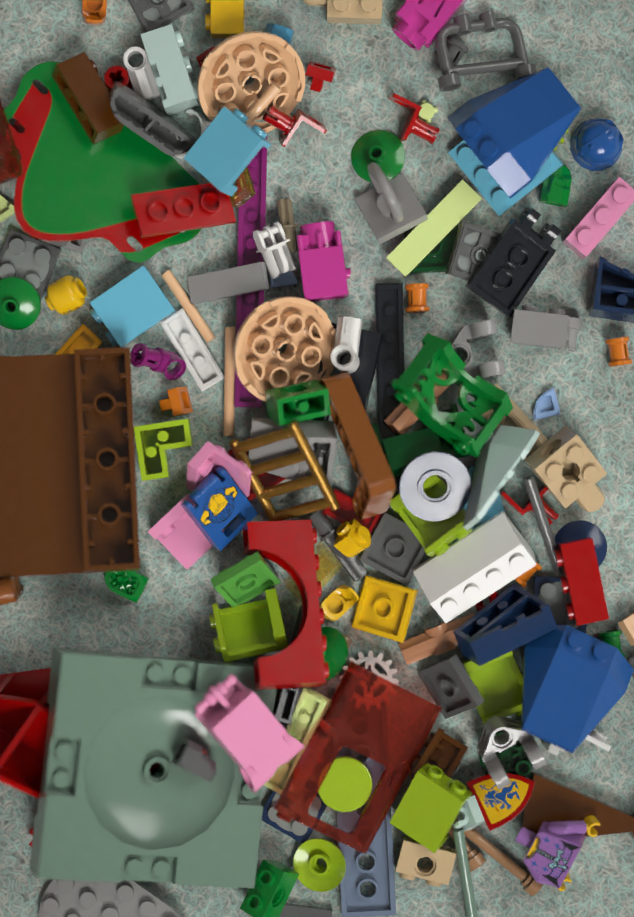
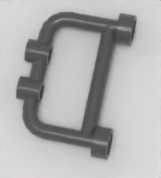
M494 11L481 13L479 20L470 21L468 14L458 15L453 18L454 23L444 25L435 37V45L442 76L438 78L440 91L445 92L461 87L459 76L514 69L515 78L518 80L537 72L535 64H529L520 27L509 18H496ZM497 29H506L511 33L517 58L451 66L446 38L449 35L457 34L458 36H463L477 31L489 33Z

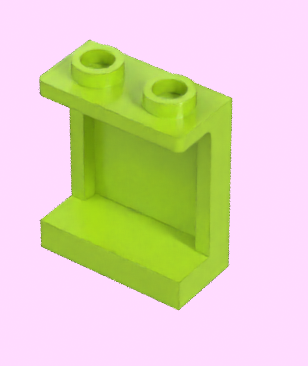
M432 475L425 480L423 490L427 496L438 498L445 494L447 485L439 475ZM400 494L390 502L393 510L399 513L422 544L428 556L433 557L436 555L439 557L450 549L448 544L456 538L462 540L472 532L471 528L468 531L463 528L466 515L464 508L446 520L427 521L413 515L405 507Z
M276 588L265 590L266 599L224 609H219L218 603L212 604L213 613L209 614L212 630L217 629L218 634L217 637H213L216 653H222L224 662L282 650L288 647Z
M512 651L481 666H478L469 659L462 661L465 670L484 700L483 703L476 707L484 725L488 719L494 716L507 717L514 713L516 717L522 715L523 677Z
M427 763L417 771L389 823L435 854L445 844L449 837L447 834L464 803L471 797L472 792L460 781L453 780L445 775L439 767Z

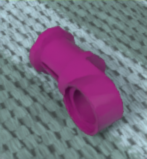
M144 343L135 344L131 350L130 361L133 366L149 367L154 372L162 373L169 380L180 378L186 370L185 361L175 352L159 347L152 349ZM172 362H178L173 370L167 371L168 366Z

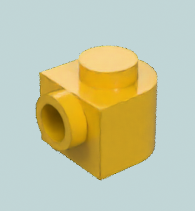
M356 519L350 522L345 521L336 531L337 538L333 546L345 556L352 558L370 546L371 535L369 530Z

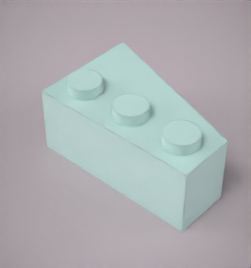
M172 24L140 34L167 115L170 116L199 106L197 102V82L191 83L188 73L193 72L188 56L182 57L179 48L184 46L180 30L174 32Z

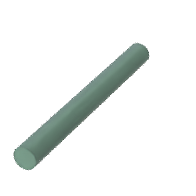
M462 827L459 829L454 828L453 835L466 916L478 917L464 829Z

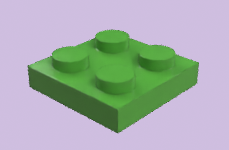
M258 552L244 557L239 563L230 568L223 569L218 575L210 579L214 588L232 607L242 605L264 593L265 590H269L281 583L276 572Z

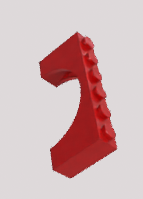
M312 520L247 522L242 529L244 555H253L258 552L263 558L269 559L282 567L295 582L302 601L301 625L292 643L277 654L258 658L253 662L255 690L320 687L329 677V666L327 662H324L323 651H326L327 642L326 636L322 635L321 624L324 623L323 608H319L318 598L322 595L321 582L317 581L316 571L319 570V556L314 553V544L317 542L316 528H312Z

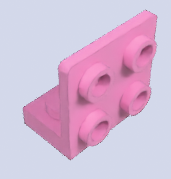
M207 441L187 464L186 488L192 492L210 473L215 474L221 481V478L215 472V469L221 466L228 472L247 498L250 495L252 475L250 468L244 462L236 461L230 457L223 447L213 445Z
M189 494L148 531L155 540L158 539L185 569H189L212 547L181 506L184 500L189 501L193 507L197 505L190 499Z

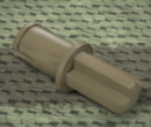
M290 198L277 200L279 223L284 230L286 238L290 239L286 243L290 252H298L296 227H298V224H294L292 200Z

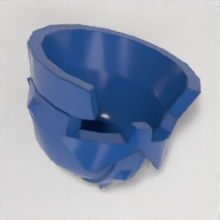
M590 119L582 122L574 130L570 139V150L574 160L581 167L590 171H602L610 168L618 161L624 139L617 126L611 120Z

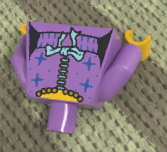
M591 815L584 818V820L546 821L542 823L537 834L522 826L515 841L529 848L523 862L527 865L534 880L537 883L555 886L559 891H564L566 886L563 882H572L568 872L584 843L586 836L583 834L587 832L590 837H596L598 832L593 826L601 825L598 819Z

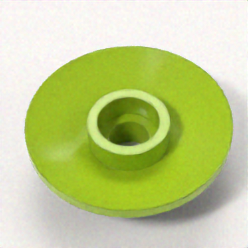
M312 838L302 843L295 852L293 859L294 871L299 873L298 880L308 889L316 892L330 891L343 880L346 872L345 858L341 850L333 842L323 838ZM318 859H324L326 866H321L318 863Z

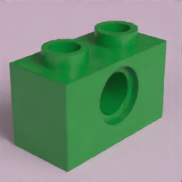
M317 380L265 391L268 417L279 426L289 424L292 421L299 422L331 415L329 390Z
M263 859L256 873L254 888H249L240 909L252 917H279L299 873L278 861Z

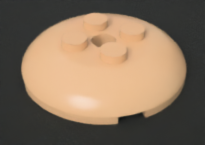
M259 31L239 33L218 44L205 59L198 76V99L204 113L212 122L224 106L232 111L237 108L246 114L267 89L275 83L281 88V92L255 120L262 119L265 112H268L267 109L270 105L291 117L290 113L297 103L301 102L305 89L304 67L297 52L282 38ZM250 76L255 78L252 83L245 85ZM254 120L250 125L251 127L257 125L266 133L276 129V127L268 122H257Z
M294 296L272 299L253 310L242 323L234 344V365L244 387L254 396L266 402V390L312 380L320 382L321 379L329 377L334 368L331 361V352L335 345L336 330L333 328L326 312L315 303ZM287 343L286 350L280 354L278 348ZM322 361V363H323V369H322V371L318 374L320 362Z

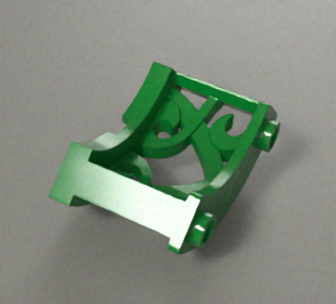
M427 333L422 339L423 347L401 377L398 380L394 379L391 383L396 391L395 396L427 427L451 443L456 451L463 455L470 454L477 457L480 454V449L502 418L508 416L513 409L508 393L488 383L479 375L474 379L464 370L466 364L454 351L449 341ZM441 371L446 375L445 380L438 378L442 375ZM421 374L425 377V380L416 381ZM414 383L418 385L419 391L413 386ZM455 383L459 386L457 400L464 411L455 413L439 412L435 402L434 385L445 387ZM466 395L472 396L474 401L467 402ZM491 409L494 410L488 420L481 416ZM470 419H473L482 427L475 438L462 432L463 427L468 428L470 432L475 431V425Z

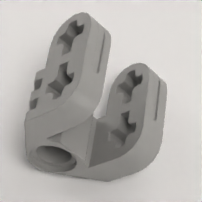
M495 319L463 326L451 342L453 349L459 348L464 351L465 359L463 362L466 364L464 370L474 379L477 375L484 379L506 374L503 360L472 366L474 360L471 345L467 343V340L497 334Z
M494 716L487 720L477 749L497 788L501 790L510 785L511 782L495 752L504 751L513 746L519 739L535 770L548 763L533 735L521 730V720ZM504 730L501 735L495 736L497 731Z

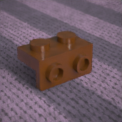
M441 728L437 730L436 734L431 732L424 744L427 749L422 757L417 755L410 767L413 771L411 774L412 779L417 771L427 763L439 767L445 775L452 778L467 753L468 747L445 734Z

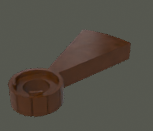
M532 772L530 780L535 781L531 798L522 811L521 827L523 826L537 834L543 822L584 820L587 816L592 815L601 824L600 826H593L598 832L597 836L631 832V836L634 839V812L631 815L536 772Z

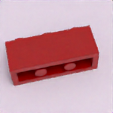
M587 537L558 543V550L554 551L557 567L562 566L564 577H560V584L563 594H568L569 604H565L568 620H573L576 626L608 620L609 615L593 538Z

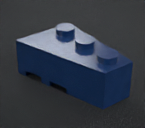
M601 256L595 263L589 317L634 323V274L624 267L622 269Z
M513 584L456 629L454 635L463 656L481 666L557 629V625L549 604Z

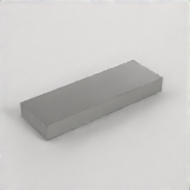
M265 262L187 277L191 304L269 290Z

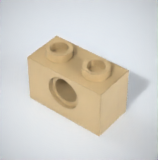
M403 835L395 863V872H398L400 877L408 880H415V877L426 879L425 883L436 887H441L442 884L449 885L457 853L455 848L442 846L434 854L411 837ZM422 857H429L432 860V864L428 868H421L417 865L418 860Z

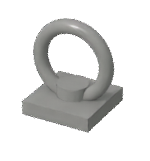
M372 162L368 165L367 170L374 189L356 197L355 201L379 244L428 220L426 212L403 173L388 181L378 164Z

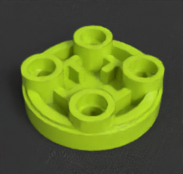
M345 755L331 759L322 767L318 775L317 788L322 801L328 807L340 812H350L360 808L368 800L372 790V779L368 768L360 760Z

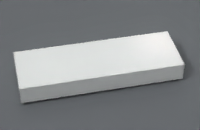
M183 308L160 322L202 392L224 379L222 371Z

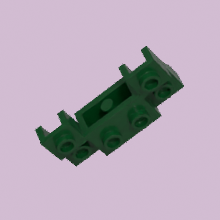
M455 403L451 404L450 409L439 412L455 413L459 411ZM377 423L372 424L393 477L397 476L398 479L401 478L406 466L413 459L424 453L445 452L456 458L470 456V454L463 455L456 451L451 443L440 437L430 428L381 440Z

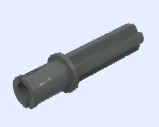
M322 510L311 514L307 520H312V526L316 528V531L321 536L319 540H324L353 581L356 582L362 579L367 572L355 556L352 558L345 556L333 546L337 538L336 531L338 528L333 527Z

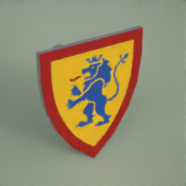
M506 773L511 784L501 790L497 788L490 774L473 779L466 784L469 791L472 792V796L475 795L490 832L512 821L523 811L531 798L535 781L520 775Z

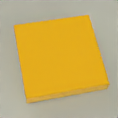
M365 575L351 628L404 643L418 590Z

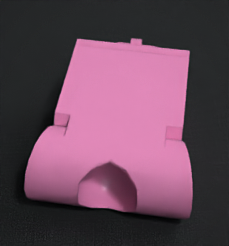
M229 674L223 682H218L216 685H210L207 688L208 692L204 695V699L195 705L196 713L194 715L238 765L247 786L253 793H256L272 778L279 766L289 762L305 746L286 732L254 691L245 687L234 674Z

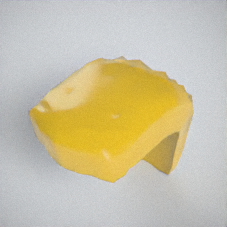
M342 584L320 602L319 608H323L324 618L335 622L359 600V596L354 589Z

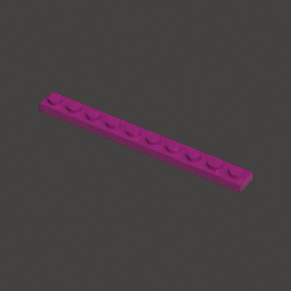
M262 147L239 175L237 267L264 262L261 252L256 253L258 248L253 238V231H263V227L266 226V147ZM264 291L237 296L236 336L248 315L264 303ZM235 369L234 407L262 408V400L244 387Z

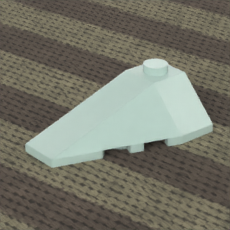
M501 425L492 432L482 446L480 454L476 457L471 492L463 528L467 531L482 519L500 492L498 490L514 474L512 469L520 460H524L540 435L537 430Z

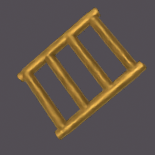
M292 421L288 424V427L241 442L238 439L229 442L237 461L244 462L252 472L251 487L269 521H283L329 507L332 511L340 508L337 497L297 421ZM292 437L300 451L254 465L251 464L246 454V451ZM306 461L312 473L311 475L267 488L263 487L258 477L259 474ZM316 484L324 498L279 511L275 510L270 500L272 497Z

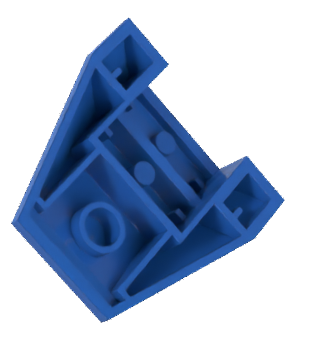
M547 67L468 100L447 118L506 194L512 198L533 181L582 108L550 68Z
M557 625V629L526 643L524 647L521 730L573 753L625 694L634 669L616 647L568 625Z

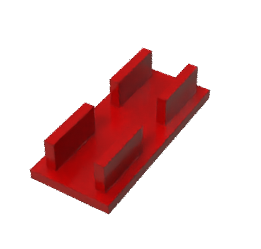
M212 183L131 195L141 238L236 222L230 196L218 190Z

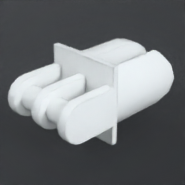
M279 222L273 223L272 227H263V231H253V238L258 248L256 253L261 252L271 279L277 278L279 274L296 269L286 243L290 239L286 238ZM264 239H266V241H267V244H268L267 247H266V245H265Z

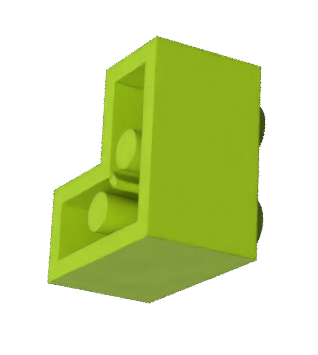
M190 419L134 427L141 480L171 477L167 450L194 446Z

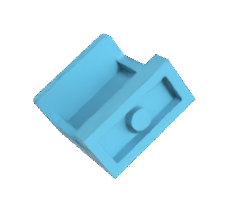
M224 106L188 151L184 159L218 190L232 197L238 189L233 183L262 147L269 149L272 144L265 139L268 135L257 125L251 127L246 122L249 118L237 108L232 111Z
M144 265L90 302L93 307L90 311L91 315L98 324L103 322L109 331L105 334L112 345L115 347L119 344L121 348L126 347L131 341L176 312Z

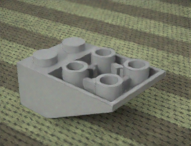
M252 418L250 439L286 428L288 424L279 426L270 418ZM319 420L299 421L298 424L331 485L337 442L334 422ZM292 437L249 450L248 458L251 464L254 465L300 451ZM306 461L267 472L290 480L312 474Z

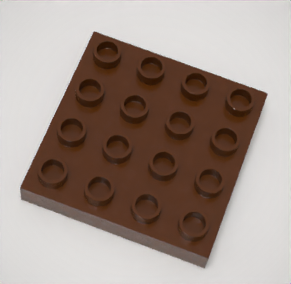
M130 347L74 349V354L0 357V578L140 571Z

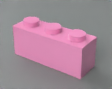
M618 177L564 239L563 243L580 258H586L634 202V189L622 178Z

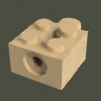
M303 0L307 5L327 6V23L381 25L382 0Z
M564 426L524 460L541 483L548 488L549 493L565 509L574 501L588 512L597 511L602 507L605 497L596 483L607 472L580 437L569 427Z

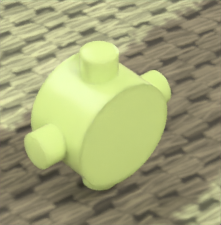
M423 100L421 101L422 108L418 115L420 119L430 124L434 113L438 112V108Z

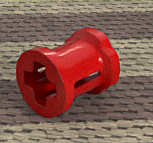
M112 66L106 71L104 76L105 83L111 90L114 85L113 82H119L121 78L123 79L122 84L132 90L131 80L125 68Z

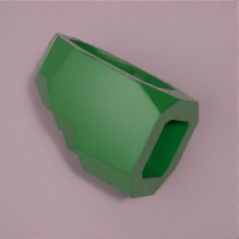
M565 164L542 182L539 203L566 207L568 205L572 176Z
M137 571L103 573L105 584L112 592L135 603L139 601L150 578Z

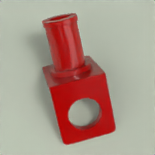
M395 93L390 94L389 100L411 110L398 139L401 142L406 141L408 135L412 133L433 144L436 139L434 135H438L440 128L419 119L418 114L422 107Z
M270 105L267 109L269 112H265L262 119L282 131L279 142L283 147H286L302 120L324 134L327 131L325 125L299 109L294 116L289 117L273 105Z
M542 486L538 491L545 512L553 520H556L559 514L542 499L548 490L546 486ZM499 491V494L520 515H524L527 511L534 513L530 499L520 507L504 491ZM548 518L549 524L551 525L553 522Z

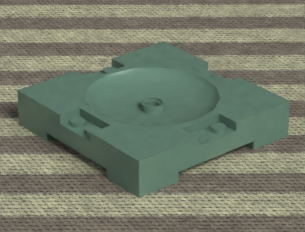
M53 648L47 700L49 713L38 814H35L29 865V870L37 879L98 882L129 880L172 882L174 885L254 888L263 806L260 804L262 787L256 793L250 790L240 773L238 765L194 715L196 713L195 705L204 699V695L208 692L207 688L210 685L214 686L218 682H223L229 674H234L245 687L254 691L273 715L276 689L255 690L253 663ZM184 738L206 748L210 758L216 762L217 774L211 782L172 763L173 755ZM158 762V771L154 774H149L150 766Z

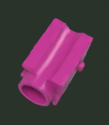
M406 0L395 14L396 18L394 21L396 23L392 27V31L400 40L416 51H419L423 45L429 48L435 40L437 32L452 20L467 0Z
M334 221L316 222L299 226L301 235L297 236L304 298L311 302L347 298L349 295L347 279L350 277L351 269L345 268L341 231H335Z

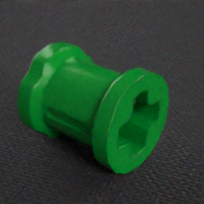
M621 629L597 633L601 641L616 647L625 657L620 644Z

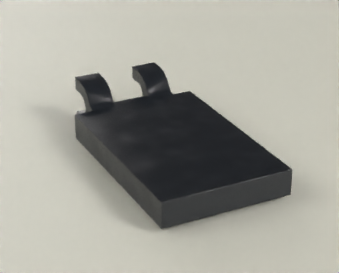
M525 207L519 217V222L516 219L509 221L465 285L509 318L556 252L550 245L562 231L554 224L549 225L548 223H545L540 234L534 231L532 226L541 214L533 208Z
M331 323L333 328L336 330L337 324ZM361 329L358 352L360 364L357 370L349 375L366 411L384 334ZM351 354L342 355L339 364L346 365L349 363ZM322 361L320 362L318 374L323 370ZM334 366L330 376L340 374L341 372ZM330 415L317 417L313 420L329 421Z

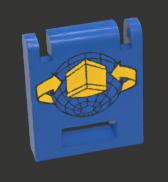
M218 466L215 472L221 478V481L215 474L210 473L188 495L193 503L197 505L193 507L189 501L184 500L181 506L213 548L222 551L243 529L244 525L250 522L258 513L223 467ZM236 515H238L239 517L224 532H222V530L232 521V519Z

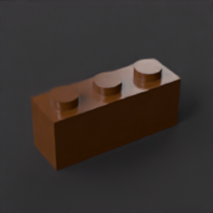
M83 52L56 64L52 77L92 144L94 145L120 133L124 125L117 120L110 106L111 89L105 82L103 83L98 75L95 62L91 59L89 60L86 53Z

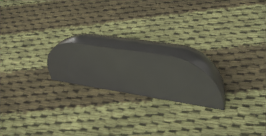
M115 82L110 93V106L119 122L167 155H180L192 148L197 139L191 133L122 83Z

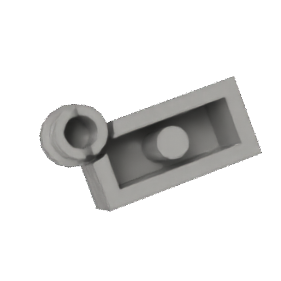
M522 305V310H514L510 342L513 344L567 350V342H569L568 350L576 351L578 330H581L582 319L565 315V310L549 308V313L538 312V307Z

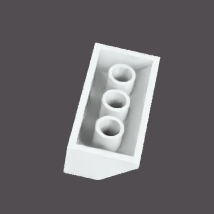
M501 511L472 530L462 540H457L449 545L450 549L439 557L434 555L414 568L413 573L432 607L443 621L447 623L537 565L532 548L504 511Z

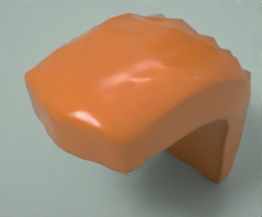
M82 0L83 22L88 25L104 24L107 0Z

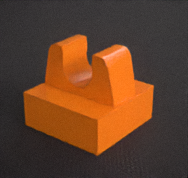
M187 386L167 390L169 398L159 401L161 412L172 410L173 416L193 413Z

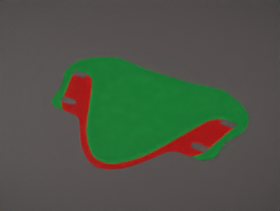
M44 62L30 69L23 76L16 97L0 113V132L19 150L21 155V164L14 194V211L17 222L23 231L34 238L45 241L104 238L110 241L128 260L136 263L150 259L166 247L186 243L201 231V229H193L183 233L174 232L141 238L131 195L199 185V183L172 156L162 152L125 125L120 133L93 145L52 77L56 64L61 62ZM38 79L47 87L48 93L42 94L33 85V80ZM11 118H15L24 127L25 131L23 133H18L9 124ZM134 237L142 245L143 250L137 252L127 242V238Z

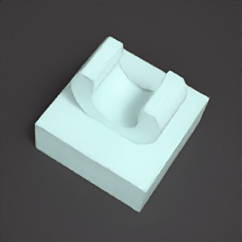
M475 795L471 796L464 803L457 816L458 822L453 825L454 828L459 829L462 827L465 832L472 830L485 821Z

